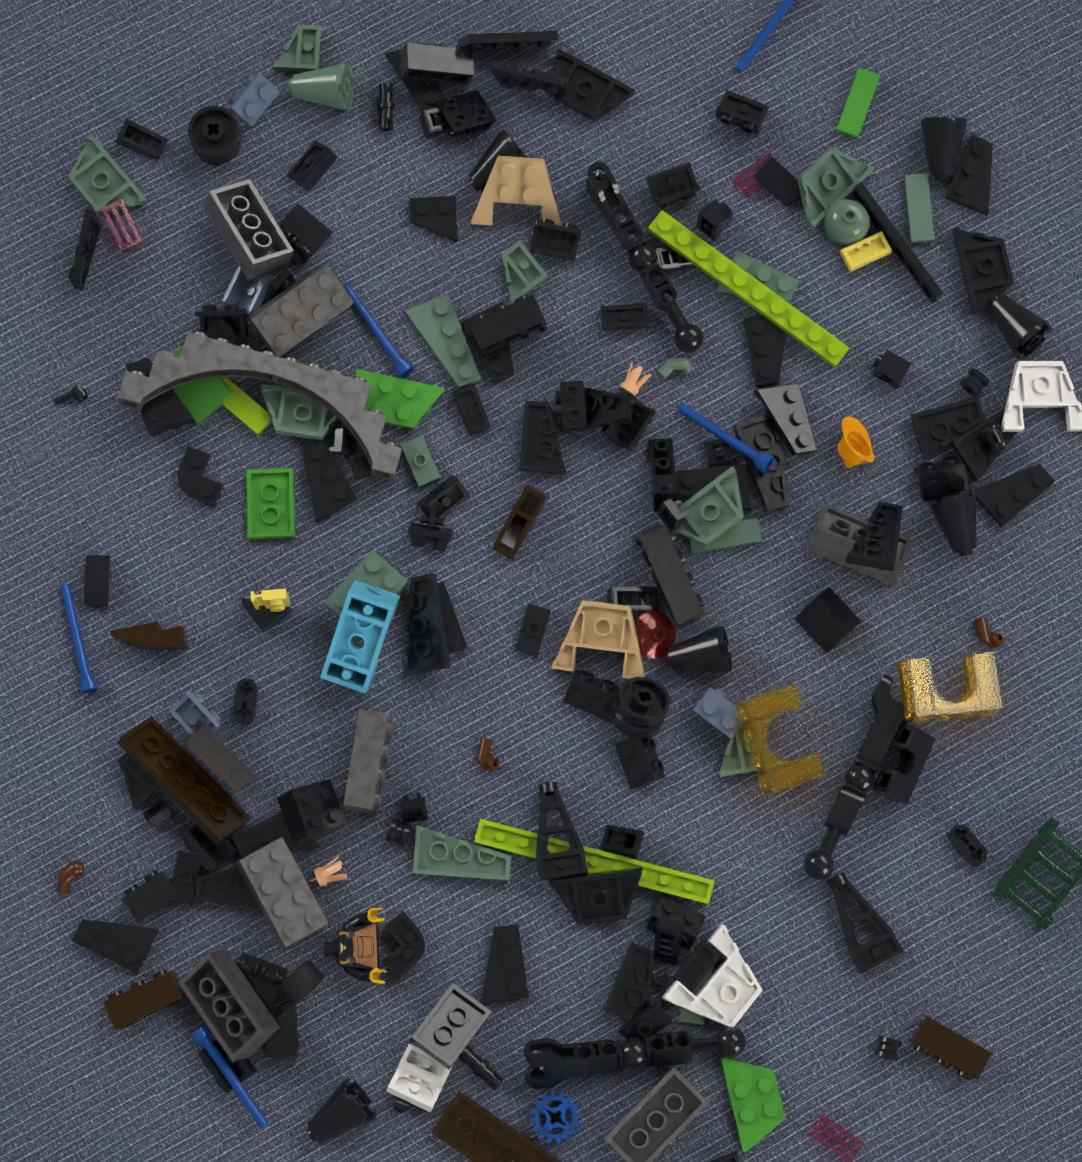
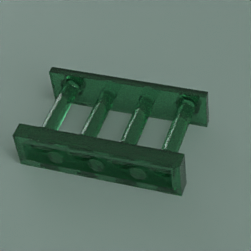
M1053 818L1045 822L990 893V896L996 901L1001 900L1002 897L1010 899L1037 921L1032 928L1034 931H1039L1041 928L1047 929L1053 921L1051 915L1082 876V852L1057 834L1059 831L1056 828L1060 823ZM1046 840L1049 843L1052 841L1081 864L1073 876L1043 853L1044 850L1041 847ZM1031 860L1039 861L1066 883L1059 894H1056L1029 872V868L1026 866ZM1017 878L1026 881L1052 902L1044 913L1014 891L1015 888L1012 885Z

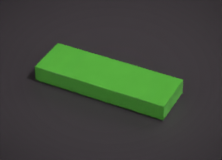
M862 68L858 69L836 132L858 139L881 75Z

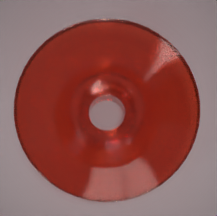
M648 611L641 614L634 622L640 654L652 659L665 656V652H668V647L674 645L675 628L672 621L664 613ZM657 630L659 631V638L655 635Z

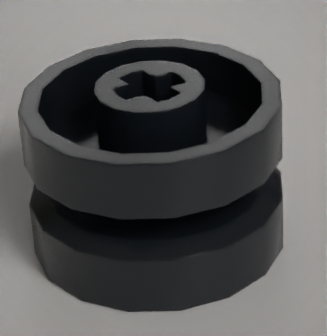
M219 106L205 107L195 113L189 122L188 135L190 142L200 160L208 164L221 165L230 162L239 153L242 145V136L237 119L229 110Z
M648 677L630 678L621 685L612 709V720L617 729L629 737L635 739L653 737L662 727L670 706V695L665 687L656 680Z

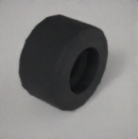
M307 960L278 986V991L294 1006L324 979V974L311 960Z

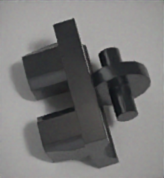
M431 510L430 517L421 516L420 523L429 525L411 523V526H409L408 534H411V546L424 547L425 537H434L433 549L445 551L449 540L452 538L453 529L435 526H444L445 519L436 518V511Z

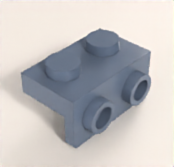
M261 73L248 74L241 82L243 85L241 89L230 95L227 100L228 105L225 107V109L235 113L249 127L255 124L280 92Z
M238 266L224 294L222 303L224 305L238 304L239 308H247V316H250L260 308L270 287L269 283L274 277L269 273L247 280Z
M710 687L695 706L693 712L731 740L749 716L745 714L747 710L737 702L734 705L726 699L728 697L727 694L719 688L714 690Z
M187 690L185 692L186 695L168 711L189 734L202 724L214 736L223 728L218 723L222 719L213 709L208 712L203 706L206 701L197 691L192 694Z

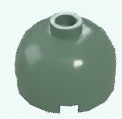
M844 199L837 201L829 208L824 217L823 229L826 237L832 243L843 245L844 247L865 239L870 228V217L867 209L855 200Z

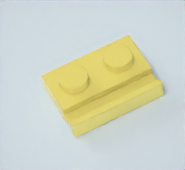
M286 589L263 590L259 595H256L254 591L250 592L251 602L256 610L259 609V606L265 605L266 609L270 608L272 612L284 611L285 607H290V597Z

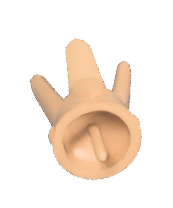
M631 363L626 379L621 383L620 389L631 393L635 397L639 392V388L652 374L644 375L637 382L642 372V366L632 369L633 364Z
M339 856L335 857L325 866L314 869L316 877L310 881L317 880L320 887L326 886L329 882L346 880V874L332 875L342 869V861L333 863Z

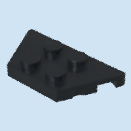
M557 49L555 74L563 76L568 85L566 93L558 92V94H554V100L595 121L635 94V89L565 51Z
M954 227L952 233L972 315L986 307L995 296L1001 295L1013 286V275L1004 239L994 236L988 237L979 232L971 233L963 231L959 227Z
M638 867L588 873L549 880V884L561 897L562 903L570 910L572 917L578 925L627 919L643 869Z

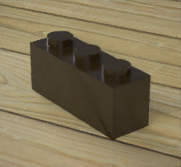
M164 969L153 974V980L146 983L144 980H140L130 985L131 990L122 993L119 990L108 995L109 1000L103 1003L114 1029L120 1030L184 1000L185 996L175 973L172 971L167 973V970Z
M928 1016L923 1017L910 1043L915 1045L913 1048L915 1051L924 1056H927L928 1053L936 1057V1063L947 1069L949 1066H952L958 1070L956 1074L967 1081H970L971 1078H979L992 1054Z

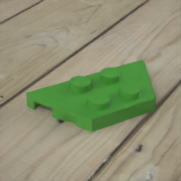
M356 369L357 377H362L371 383L365 410L376 409L381 411L382 415H386L385 424L413 430L420 422V419L429 412L432 405L445 391L443 387Z
M721 1058L742 1152H747L786 1119L775 1072L773 1069Z

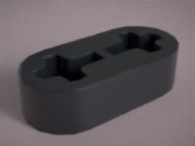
M248 678L240 680L235 689L233 716L242 725L252 723L256 716L258 687L253 680ZM246 684H249L250 688L254 689L253 692L248 693V700H244L245 694L243 691H240L241 688H245ZM244 704H247V711L251 712V715L246 716V719L242 720L238 712L243 711Z
M961 824L950 829L948 833L950 843L969 865L978 866L986 860L987 851L967 826ZM955 830L965 832L963 838L967 842L966 845L962 840L956 841L954 839L956 836ZM968 846L974 851L980 850L979 861L977 859L972 860L969 857L972 853Z

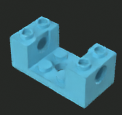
M357 580L353 582L348 591L320 678L366 694L373 680L379 662L378 657L388 627L394 617L400 595ZM360 636L364 640V645L360 647L355 646L352 643V637Z

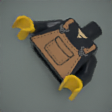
M381 907L371 908L368 912L358 914L344 923L342 930L338 931V941L324 942L325 957L339 956V966L343 967L345 973L359 981L385 984V981L379 979L380 974L387 971L380 969L378 924L376 923L383 922L385 918L377 917V912L383 910Z

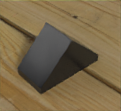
M242 598L241 600L243 607L263 633L291 613V607H285L284 611L272 612L270 608L266 609L265 605L259 606V609L256 610L251 599Z
M607 825L601 848L637 858L644 831Z

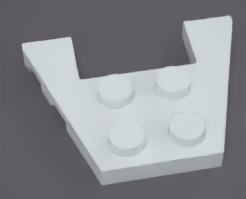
M1018 361L1015 364L1001 424V432H1021L1024 430L1022 408H1065L1067 432L1082 431V405L1076 399L1073 392L1075 388L1063 361Z
M722 924L707 942L723 955L725 960L697 995L692 994L679 981H674L662 998L726 1027H734L763 990L748 964L744 962L736 943H733L726 926Z

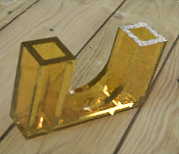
M994 652L975 653L962 658L966 689L963 698L958 703L946 701L937 693L933 685L929 657L906 659L897 663L906 720H915V723L919 724L930 722L929 718H937V722L951 720V716H958L959 720L973 718V714H980L981 718L994 716L995 711L1003 709Z
M796 683L736 702L738 706L736 713L739 720L743 722L745 729L743 732L744 738L752 751L751 760L759 773L758 783L765 794L776 793L825 776L818 753H809L786 761L775 756L767 743V729L770 722L779 714L803 707Z

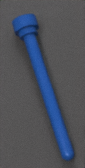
M795 0L783 1L737 64L736 70L738 72H743Z
M349 284L343 285L354 302L352 305L394 362V371L397 376L404 378L415 369L410 360L400 356Z
M685 404L678 406V411L752 459L753 464L756 465L758 470L766 473L771 468L775 459L767 452L758 453Z
M64 582L60 585V590L81 673L80 682L78 683L81 694L92 693L99 690L98 682L90 673L70 586Z
M205 1025L197 1030L190 1037L195 1044H199L200 1047L204 1046L259 1127L262 1129L267 1128V1119L212 1042L213 1037L209 1027Z

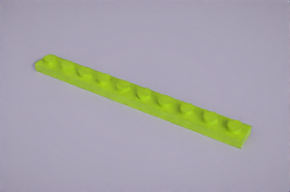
M663 210L648 227L650 233L835 368L850 349Z
M480 819L474 843L536 859L538 834ZM552 837L548 838V851L550 853L569 850V842ZM583 846L588 873L642 867L643 872L638 883L639 887L709 905L714 880Z

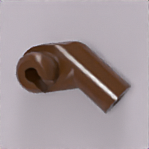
M986 617L975 619L978 639L991 648H997L1003 644V635L988 629Z
M481 737L477 760L486 771L494 772L499 769L500 762L490 753L492 739Z
M71 861L60 871L57 893H70L71 879L75 875H82L84 873V865L82 863Z

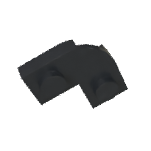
M188 446L178 470L179 486L189 498L216 507L224 485L203 477L211 456L208 453Z
M404 911L385 926L400 944L398 948L382 960L383 964L397 980L421 960L425 950V941L421 931Z

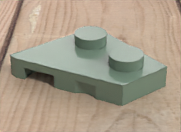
M298 24L293 32V37L283 48L284 51L278 61H275L274 70L307 72L319 69L322 27Z
M520 240L501 254L506 272V281L509 287L510 301L513 304L516 303L515 300L517 298L527 295L549 278Z
M757 722L743 724L731 740L729 739L719 773L720 778L766 769Z

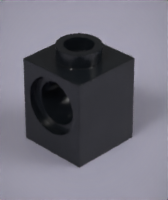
M886 350L884 356L879 354L873 364V367L876 368L873 376L897 389L912 363Z

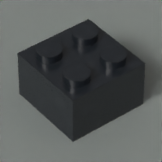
M330 779L291 789L277 798L293 844L332 833L347 824Z

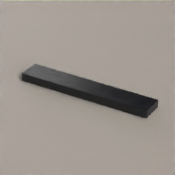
M862 182L857 184L852 193L853 197L867 209L870 220L879 232H883L892 250L931 303L934 304L940 300L943 295L942 290Z

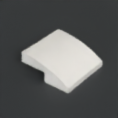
M409 1044L386 1092L431 1113L452 1067L447 1069L420 1048Z

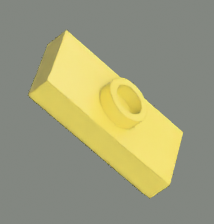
M882 231L840 250V254L849 272L892 253V249Z

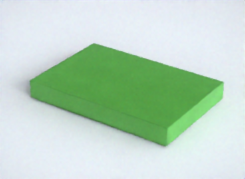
M184 344L176 352H174V354H176L179 358L181 356ZM222 377L193 381L173 388V391L191 413L197 424H201L234 394Z
M294 468L246 469L247 539H296Z

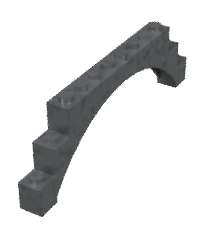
M202 332L187 333L180 358L169 351H163V353L157 351L149 377H146L144 373L139 371H132V373L125 371L117 396L119 405L141 411L145 403L158 395L193 381L232 376L267 380L299 391L321 404L337 417L355 437L364 451L371 466L370 475L393 481L402 448H399L393 442H380L386 422V415H382L383 413L376 409L365 410L371 388V383L367 382L366 379L357 376L354 378L344 376V373L337 370H331V372L322 370L316 364H301L298 360L291 357H286L285 359L276 357V354L270 351L258 352L248 345H233L230 341L223 338H217V340L208 338Z

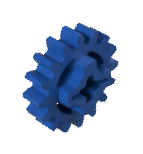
M551 1090V1097H547L543 1093V1101L540 1102L535 1099L534 1102L537 1108L530 1109V1112L534 1113L535 1117L530 1118L529 1122L536 1123L532 1131L539 1130L541 1133L538 1138L541 1139L546 1136L548 1144H550L552 1139H556L557 1144H560L563 1137L567 1142L570 1141L568 1134L576 1135L577 1132L574 1127L581 1126L582 1124L576 1121L577 1117L582 1116V1113L575 1110L579 1103L572 1105L573 1096L571 1095L567 1099L564 1098V1091H561L559 1096H556L554 1090ZM553 1100L562 1101L558 1107L550 1108L546 1104ZM568 1108L572 1112L571 1124L566 1120L565 1116ZM546 1109L554 1113L559 1110L561 1112L560 1118L565 1125L558 1122L550 1123L551 1117L546 1112ZM540 1111L546 1116V1123L543 1127L539 1122ZM556 1127H561L565 1130L561 1134L549 1133Z

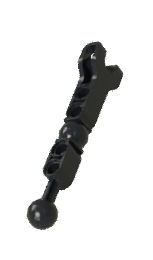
M603 162L593 163L588 168V178L586 181V188L591 198L602 211L621 246L627 250L626 253L629 255L628 261L630 266L635 271L640 272V278H644V286L656 307L667 313L676 329L674 334L675 345L679 350L686 353L697 351L703 344L704 336L698 326L688 324L677 305V292L665 270L659 266L660 263L656 250L651 245L646 244V238H642V230L621 195L617 182L608 166ZM595 170H602V171L604 172V174L601 173V172H596V173H593V172H594ZM622 214L626 217V221L622 223L617 222L614 216ZM634 234L638 240L636 242H629L626 240V236ZM650 274H657L661 280L656 283L651 282L648 276ZM668 294L671 296L672 301L665 303L660 299V295Z
M886 674L879 681L871 697L876 715L855 758L854 765L850 766L845 773V783L824 826L828 827V830L819 849L809 852L804 859V870L813 879L823 880L832 874L835 865L831 855L841 834L847 836L864 801L866 792L870 791L874 786L875 774L885 757L899 725L910 722L918 715L926 697L925 693L916 691L909 702H896L890 694L893 678Z
M728 1026L722 1028L716 1037L693 1039L692 1035L686 1031L658 1033L650 1037L644 1036V1041L631 1037L620 1043V1039H617V1041L606 1039L561 1044L551 1038L536 1039L527 1042L524 1047L525 1059L531 1064L526 1069L525 1081L533 1089L552 1088L566 1078L611 1073L618 1069L623 1070V1065L636 1069L642 1067L645 1063L647 1067H650V1065L662 1067L686 1064L692 1060L693 1053L718 1050L720 1054L733 1058L744 1051L746 1038L740 1029ZM538 1050L541 1053H532V1051ZM535 1075H543L541 1078H533Z

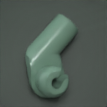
M686 357L671 358L657 370V373L661 378L666 379L674 370H681L684 374L690 373L693 370V365Z

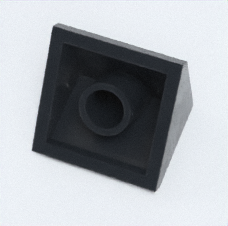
M830 587L815 597L794 618L826 654L862 622Z

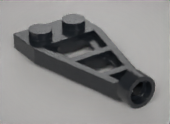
M545 782L538 785L541 796L536 847L539 881L588 874L583 845L560 797L557 782ZM558 810L563 824L561 826L547 827V811ZM563 833L569 842V850L550 853L548 851L549 836L551 834Z
M844 872L827 880L834 894L848 953L859 974H863L904 952L893 930L854 888ZM844 883V889L839 890L837 886ZM850 899H855L863 910V914L853 920L849 919L844 907L845 902ZM863 920L869 921L878 931V936L866 944H860L855 934L856 924Z

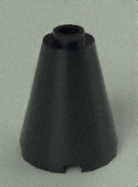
M927 117L924 120L921 119L920 125L930 176H935L936 181H949V177L954 176L967 127V119L955 117V122H953V119H948V117Z
M502 130L469 173L471 179L468 182L477 192L480 189L484 190L497 156L528 158L505 130Z
M997 295L989 303L988 311L1013 355L1018 359H1021V354L1028 356L1038 349L1046 340L1044 337L1045 333L1048 331L1050 334L1052 331V326L1047 321L1007 295Z
M974 489L967 490V492L962 494L958 492L935 498V500H929V507L953 553H959V557L973 554V549L977 548L976 494Z
M724 626L714 627L668 647V652H665L667 667L671 666L673 671L732 672L731 652L728 651L729 641Z
M350 1078L342 1081L307 1123V1133L313 1141L323 1143L372 1122L377 1117L376 1110L373 1109L371 1111L368 1106L371 1103L370 1098L357 1082L349 1083Z

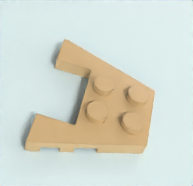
M497 156L472 216L471 224L492 225L494 202L540 205L542 206L541 219H550L554 221V224L562 226L545 160Z
M582 600L556 660L552 664V669L575 671L577 647L625 653L622 678L645 677L631 606Z

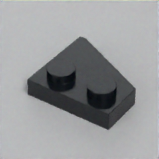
M456 196L409 198L410 222L412 224L425 227L435 234H442L454 242L458 241Z

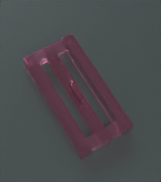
M770 151L733 181L748 199L764 186L759 182L748 191L747 187L756 179L752 176L743 184L741 181L759 168L766 159L772 157Z
M123 199L101 208L121 251L143 242ZM119 205L121 206L125 214V217L135 235L136 239L133 241L131 240L127 232V229L117 211L116 207ZM112 209L128 242L124 245L109 216L108 210Z
M821 1115L819 1121L809 1134L813 1139L847 1162L853 1161L864 1144L824 1115ZM825 1122L857 1145L855 1148L851 1147L822 1127V1124ZM821 1131L826 1136L837 1142L839 1145L850 1151L851 1154L847 1156L845 1153H843L842 1151L834 1147L832 1144H830L829 1142L821 1138L819 1135H817V1132Z

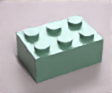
M371 550L324 601V604L335 616L340 618L348 591L355 580L397 595H401L409 587V584L401 574L375 551Z

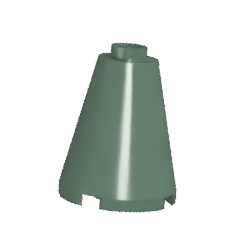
M341 63L295 74L288 82L289 93H292V96L297 99L341 110L350 109L354 97V89H350V81H354L352 68L349 64Z

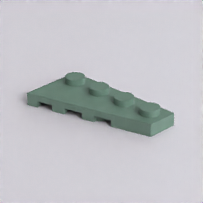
M449 295L405 310V314L413 322L417 331L425 339L434 355L437 356L459 389L481 382Z
M416 825L413 874L510 881L511 856Z

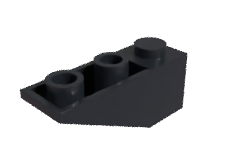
M672 438L649 439L654 512L659 511L663 502L671 498L673 502L678 499Z

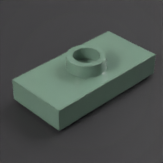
M422 435L400 444L419 488L441 479Z

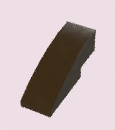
M530 484L526 485L492 549L513 560L537 520L549 495Z
M152 622L110 631L111 636L115 640L142 649L180 650L189 648L186 630L183 626L161 630L158 622Z

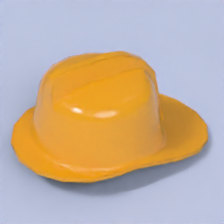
M845 417L842 421L843 437L837 446L845 466L850 469L865 461L873 462L875 456L867 430L854 417Z

